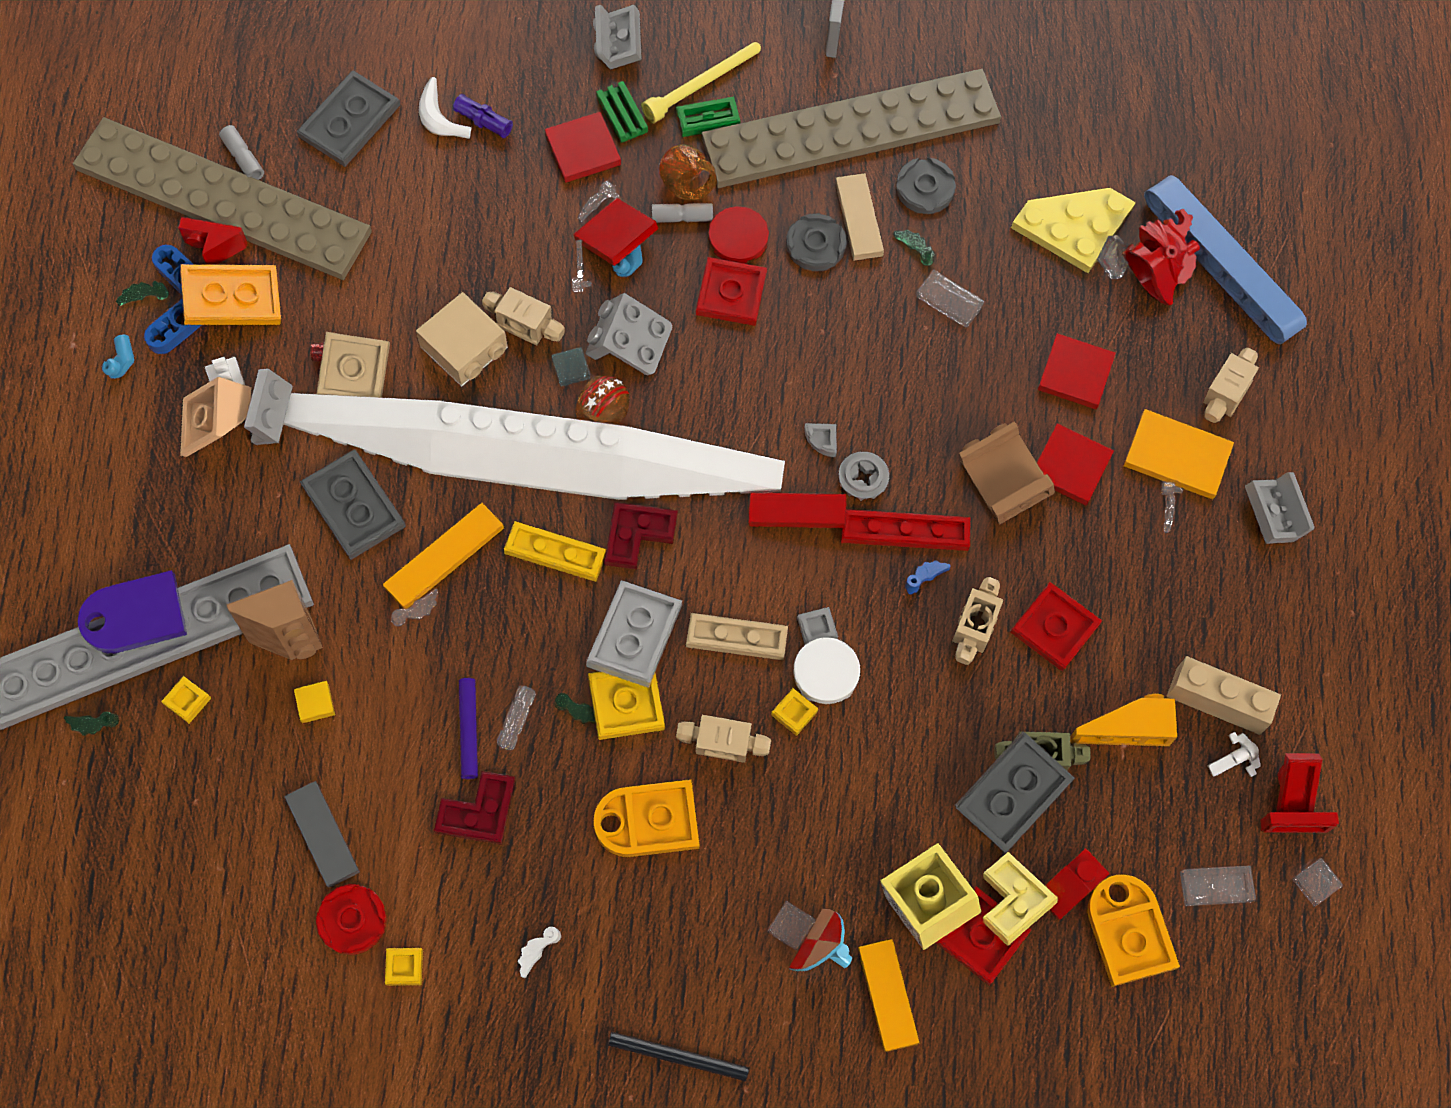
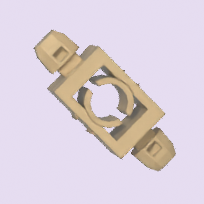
M512 287L508 289L504 297L496 292H487L483 297L482 304L484 308L493 314L496 313V324L501 329L536 346L543 335L544 338L552 341H560L564 335V326L551 317L550 305Z
M1245 348L1238 356L1230 354L1210 386L1203 402L1208 405L1204 412V417L1207 420L1216 423L1221 420L1224 414L1230 417L1233 415L1259 367L1254 365L1258 358L1256 351Z
M987 577L983 580L979 590L972 588L967 603L961 612L962 616L958 620V627L952 642L959 643L955 657L958 662L969 665L973 661L977 651L984 652L990 635L994 631L993 627L997 622V616L1003 603V599L997 597L1000 583L996 579ZM978 611H982L981 618L985 621V625L978 626V629L974 630L972 629L974 623L970 617L977 616Z
M702 715L700 727L695 726L694 722L678 723L676 738L682 742L689 744L692 741L697 742L696 754L744 763L747 751H752V755L765 756L769 754L771 739L767 736L756 734V737L750 736L752 723Z

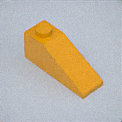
M1162 694L1145 695L1144 698L1133 701L1077 727L1070 736V743L1170 746L1177 738L1175 699L1164 698Z

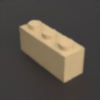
M1186 656L1176 669L1166 697L1175 699L1185 705L1260 735L1272 724L1281 694Z

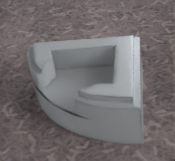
M805 423L804 432L809 444L823 455L836 457V424Z

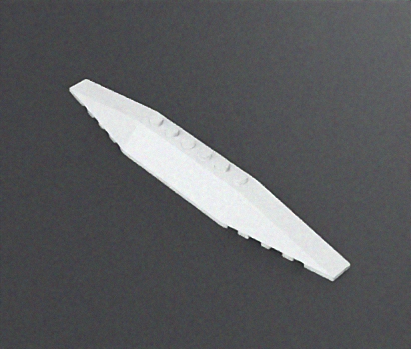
M291 393L283 425L316 436L322 435L331 438L334 442L346 446L349 444L364 449V452L372 455L379 454L391 458L393 462L405 466L409 464L421 468L423 472L429 474L616 500H626L627 497L645 496V499L659 498L660 495L690 497V494L709 493L710 496L724 495L725 492H740V494L781 492L785 461L627 426L435 400Z

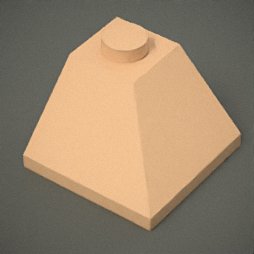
M217 377L184 397L180 456L187 457L221 438L246 420L251 401V387Z

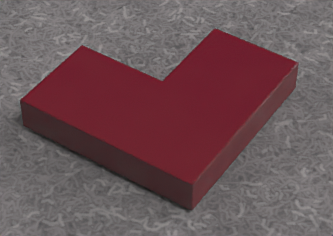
M614 502L604 561L605 565L637 570L641 540L673 544L678 510Z
M481 771L475 804L441 798L434 828L435 834L502 845L516 780L515 776Z

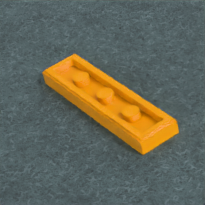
M483 503L479 504L383 583L384 589L404 610H407L504 529L503 524Z

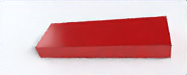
M750 493L749 526L846 528L847 496L846 494Z

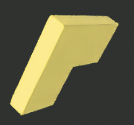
M1009 852L984 872L983 878L1005 899L983 917V923L1007 946L1057 903L1058 897Z

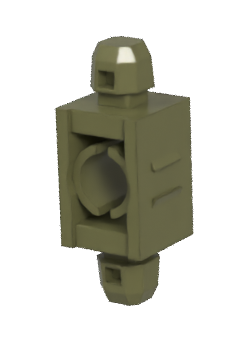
M1025 732L1040 747L1045 748L1049 754H1053L1051 757L1056 758V761L1067 771L1071 767V762L1072 765H1083L1090 761V747L1078 743H1073L1070 746V733ZM1002 741L995 745L994 757L996 760L1010 746L1012 741Z

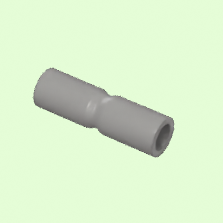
M232 125L224 127L220 131L219 136L231 155L235 157L243 173L247 177L257 180L261 179L264 175V170L252 152L248 150V146L236 128Z
M652 204V219L656 223L680 221L711 222L713 220V204Z

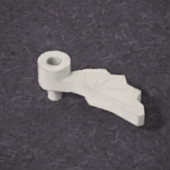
M546 928L543 933L544 938L529 940L527 946L521 948L522 956L518 960V963L521 965V977H527L533 965L542 957V951L547 945L557 943L560 940L561 933L557 928Z

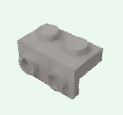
M602 5L595 6L593 26L596 31L594 51L597 58L602 60L610 70L641 60L640 13L637 7L631 5L608 13Z
M270 369L258 370L244 425L245 429L252 432L251 442L255 445L279 443L293 387Z
M1287 472L1276 480H1253L1245 485L1266 544L1295 542L1314 530V524L1293 472Z

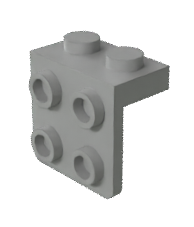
M625 293L611 300H606L598 311V316L600 317L598 324L588 336L587 342L589 346L585 354L596 360L611 353L645 375L655 373L672 330L671 322Z

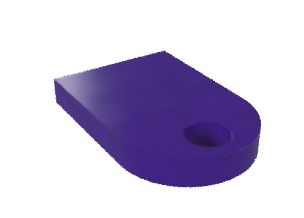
M173 571L105 587L91 594L81 606L78 615V627L83 638L98 651L120 653L187 635L176 577ZM95 617L105 618V624L100 630H89V623Z

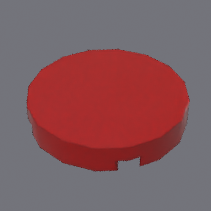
M735 206L726 208L716 214L710 223L708 239L711 247L714 249L713 252L720 259L745 264L748 260L757 259L763 254L767 248L769 230L766 221L758 212L747 207Z
M356 884L337 887L327 894L321 902L316 916L317 931L324 943L337 953L346 955L363 953L376 945L385 932L387 922L385 905L378 895L371 889Z

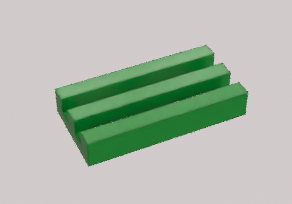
M623 81L619 82L615 88L613 85L607 87L605 92L602 89L596 91L597 99L621 143L648 133V126ZM621 94L626 106L628 107L633 119L635 120L638 126L637 129L631 121L618 95ZM611 98L629 132H624L607 99Z
M734 96L676 107L682 137L698 135L705 131L740 124ZM728 108L731 109V110H727V111H721V112H715V113H714V111H716V110H722V109H728ZM703 113V115L685 118V116Z

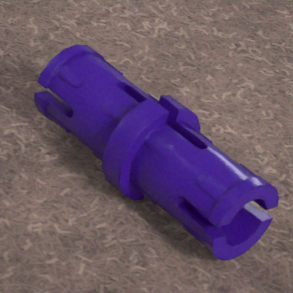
M460 94L454 102V111L474 121L475 126L479 128L485 127L502 138H506L511 132L513 121L492 111L491 106L487 104L481 105L464 94Z

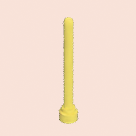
M757 42L751 43L662 98L658 96L645 100L641 103L645 117L653 124L665 117L669 107L758 54L761 50L760 44Z

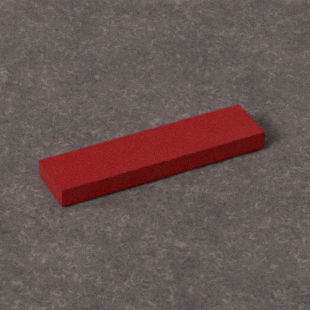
M846 509V528H841V543L969 551L971 517Z

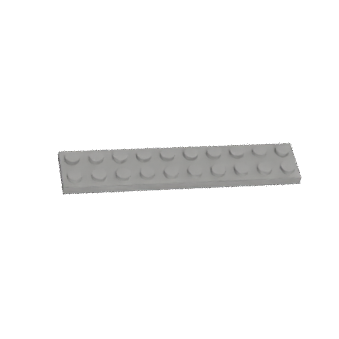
M290 544L179 587L178 591L187 635L120 653H104L93 648L83 638L79 627L1 657L0 730L242 634L243 632L228 611L227 604L293 580L306 607L313 606V600ZM105 618L90 622L89 630H100L105 624Z

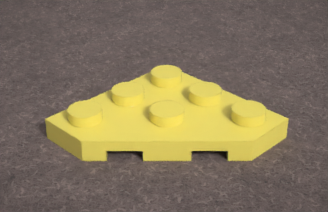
M1111 188L1028 200L1013 221L1011 228L1089 273L1133 210L1136 202Z

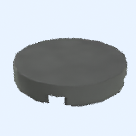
M927 158V160L913 159L900 170L897 177L896 192L899 200L908 209L916 213L932 214L940 212L949 206L954 197L956 189L953 171L945 163L935 158Z
M820 213L806 214L800 217V220L789 227L786 236L787 253L792 261L801 268L810 271H824L834 267L843 258L847 243L846 234L842 226L840 228L836 224V220Z

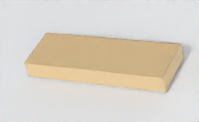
M866 174L837 177L835 184L853 261L882 257L884 249Z
M691 613L686 647L784 660L788 626Z

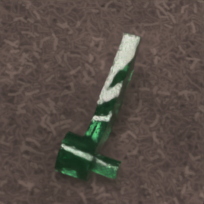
M908 229L905 231H894L893 237L905 243L910 249H915L920 253L923 265L929 266L934 263L935 252L931 246L926 247L924 237H920L919 233H912Z
M154 281L152 286L140 282L138 285L132 284L128 289H124L122 295L117 298L116 303L120 306L131 301L142 300L145 296L149 295L163 300L168 297L169 291L161 282Z
M560 693L556 696L554 705L558 710H565L567 708L574 720H580L582 724L588 722L596 724L593 707L585 703L578 705L565 693Z
M108 711L103 712L99 718H94L90 715L64 717L66 723L71 724L72 731H79L84 736L89 733L94 735L103 726L111 728L119 723L118 715Z

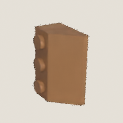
M293 580L227 604L228 611L250 644L290 660L309 658L316 653V650L323 648L310 612Z

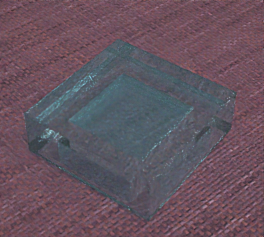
M582 347L551 355L560 387L590 379V372Z

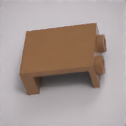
M1015 421L1009 425L1004 423L997 426L990 432V436L981 441L975 439L967 443L963 447V451L959 453L962 465L999 525L1055 493L1053 482L1048 474L1044 475L1020 437Z

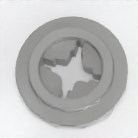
M856 452L844 459L839 468L840 487L844 488L848 496L857 497L860 501L868 498L875 499L877 495L885 491L889 482V470L886 463L879 456L870 452ZM858 469L863 471L864 474H873L869 477L868 486L863 480H854L858 477Z

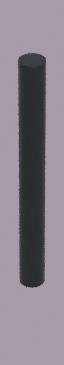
M615 1032L611 1033L608 1045L746 1081L749 1067Z

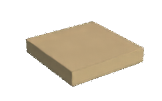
M326 332L317 395L382 398L390 342Z

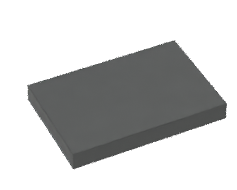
M352 70L297 130V135L306 143L346 167L400 106V100Z
M356 449L300 481L301 486L350 560L406 527L405 522Z
M1022 731L954 806L1000 849L1007 853L1075 778Z

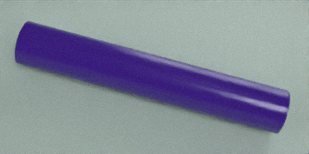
M462 678L459 680L461 778L475 779L478 778L476 684L473 678Z

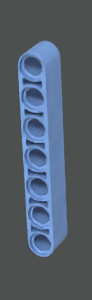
M1170 175L1145 192L1146 204L1162 222L1167 219H1173L1174 223L1178 224L1179 218L1175 211L1179 209H1184L1187 214L1193 216L1192 225L1189 227L1190 230L1187 231L1185 241L1188 243L1191 240H1195L1199 244L1200 250L1194 253L1197 256L1196 259L1273 342L1282 344L1306 327V317L1299 307L1179 179Z

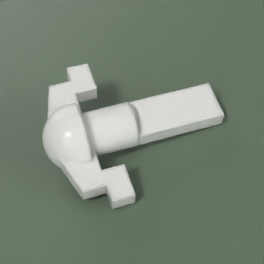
M1233 732L1228 736L1232 744L1239 742L1241 748L1207 765L1214 777L1248 759L1251 765L1246 767L1249 776L1252 777L1257 774L1255 769L1261 766L1258 755L1259 749L1244 733L1237 736L1236 732Z

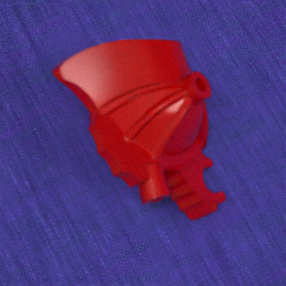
M1184 209L1175 211L1179 218L1178 224H1175L1173 219H1167L1163 221L1164 224L1156 220L1154 223L1151 221L1147 222L1146 226L1141 225L1139 227L1140 242L1136 246L1133 243L1130 244L1122 253L1142 287L1155 300L1167 306L1173 304V294L1176 285L1185 284L1192 277L1193 270L1196 268L1197 257L1194 253L1200 250V246L1195 240H1191L1188 243L1185 241L1187 231L1190 230L1189 227L1192 225L1193 216L1187 214Z

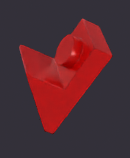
M181 217L178 226L185 243L195 248H203L202 256L206 265H218L244 250L248 244L242 227Z
M1086 848L1045 885L1058 897L1057 903L1049 911L1059 921L1110 874Z

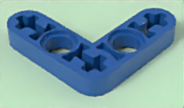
M162 245L153 252L152 262L159 274L182 295L180 266L181 264H194L174 246ZM166 257L173 259L177 268L173 270L169 263L162 260ZM182 299L145 330V341L150 350L156 354L170 352L202 326L176 323L177 317L183 313ZM169 324L172 325V327L176 331L175 333H173L171 328H168ZM159 334L162 337L165 336L166 339L161 342L160 340H155V336Z

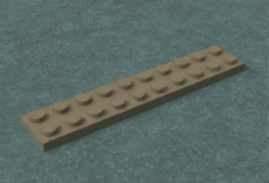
M982 68L702 132V142L717 188L998 124L1000 123L1001 115Z
M105 117L102 118L73 162L75 169L81 173L193 219L242 227L247 241L341 280L346 278L372 233L371 226L255 178L247 177L245 174Z

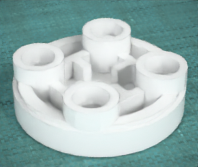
M819 638L810 641L799 651L795 659L793 674L797 687L801 691L802 696L807 700L822 704H832L851 696L859 680L860 664L855 652L846 643L834 638Z

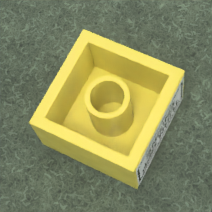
M938 843L880 880L886 899L923 950L981 913L978 895Z

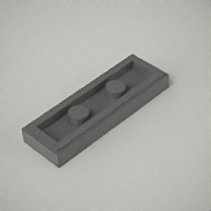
M314 781L284 796L326 886L330 888L360 873L318 783Z

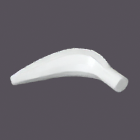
M435 77L430 78L419 102V116L422 124L432 134L470 139L472 127L451 123L441 114L438 106L437 79Z

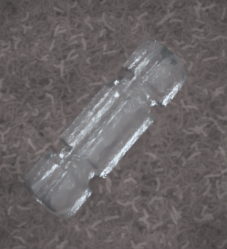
M527 686L518 687L515 694L516 702H512L503 724L504 730L500 731L497 738V744L501 748L506 750H513L518 740L516 735L521 733L530 711L528 706L532 705L536 696L535 690Z

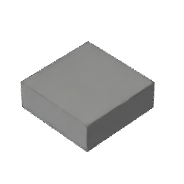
M829 607L797 616L805 645L819 638L838 639Z

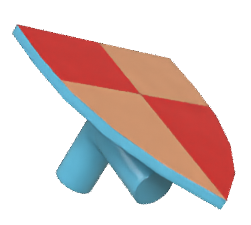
M822 909L789 966L790 970L807 971L820 965L828 958L843 968L849 966L852 956L849 955L848 946L843 944L844 922L837 912L830 909Z

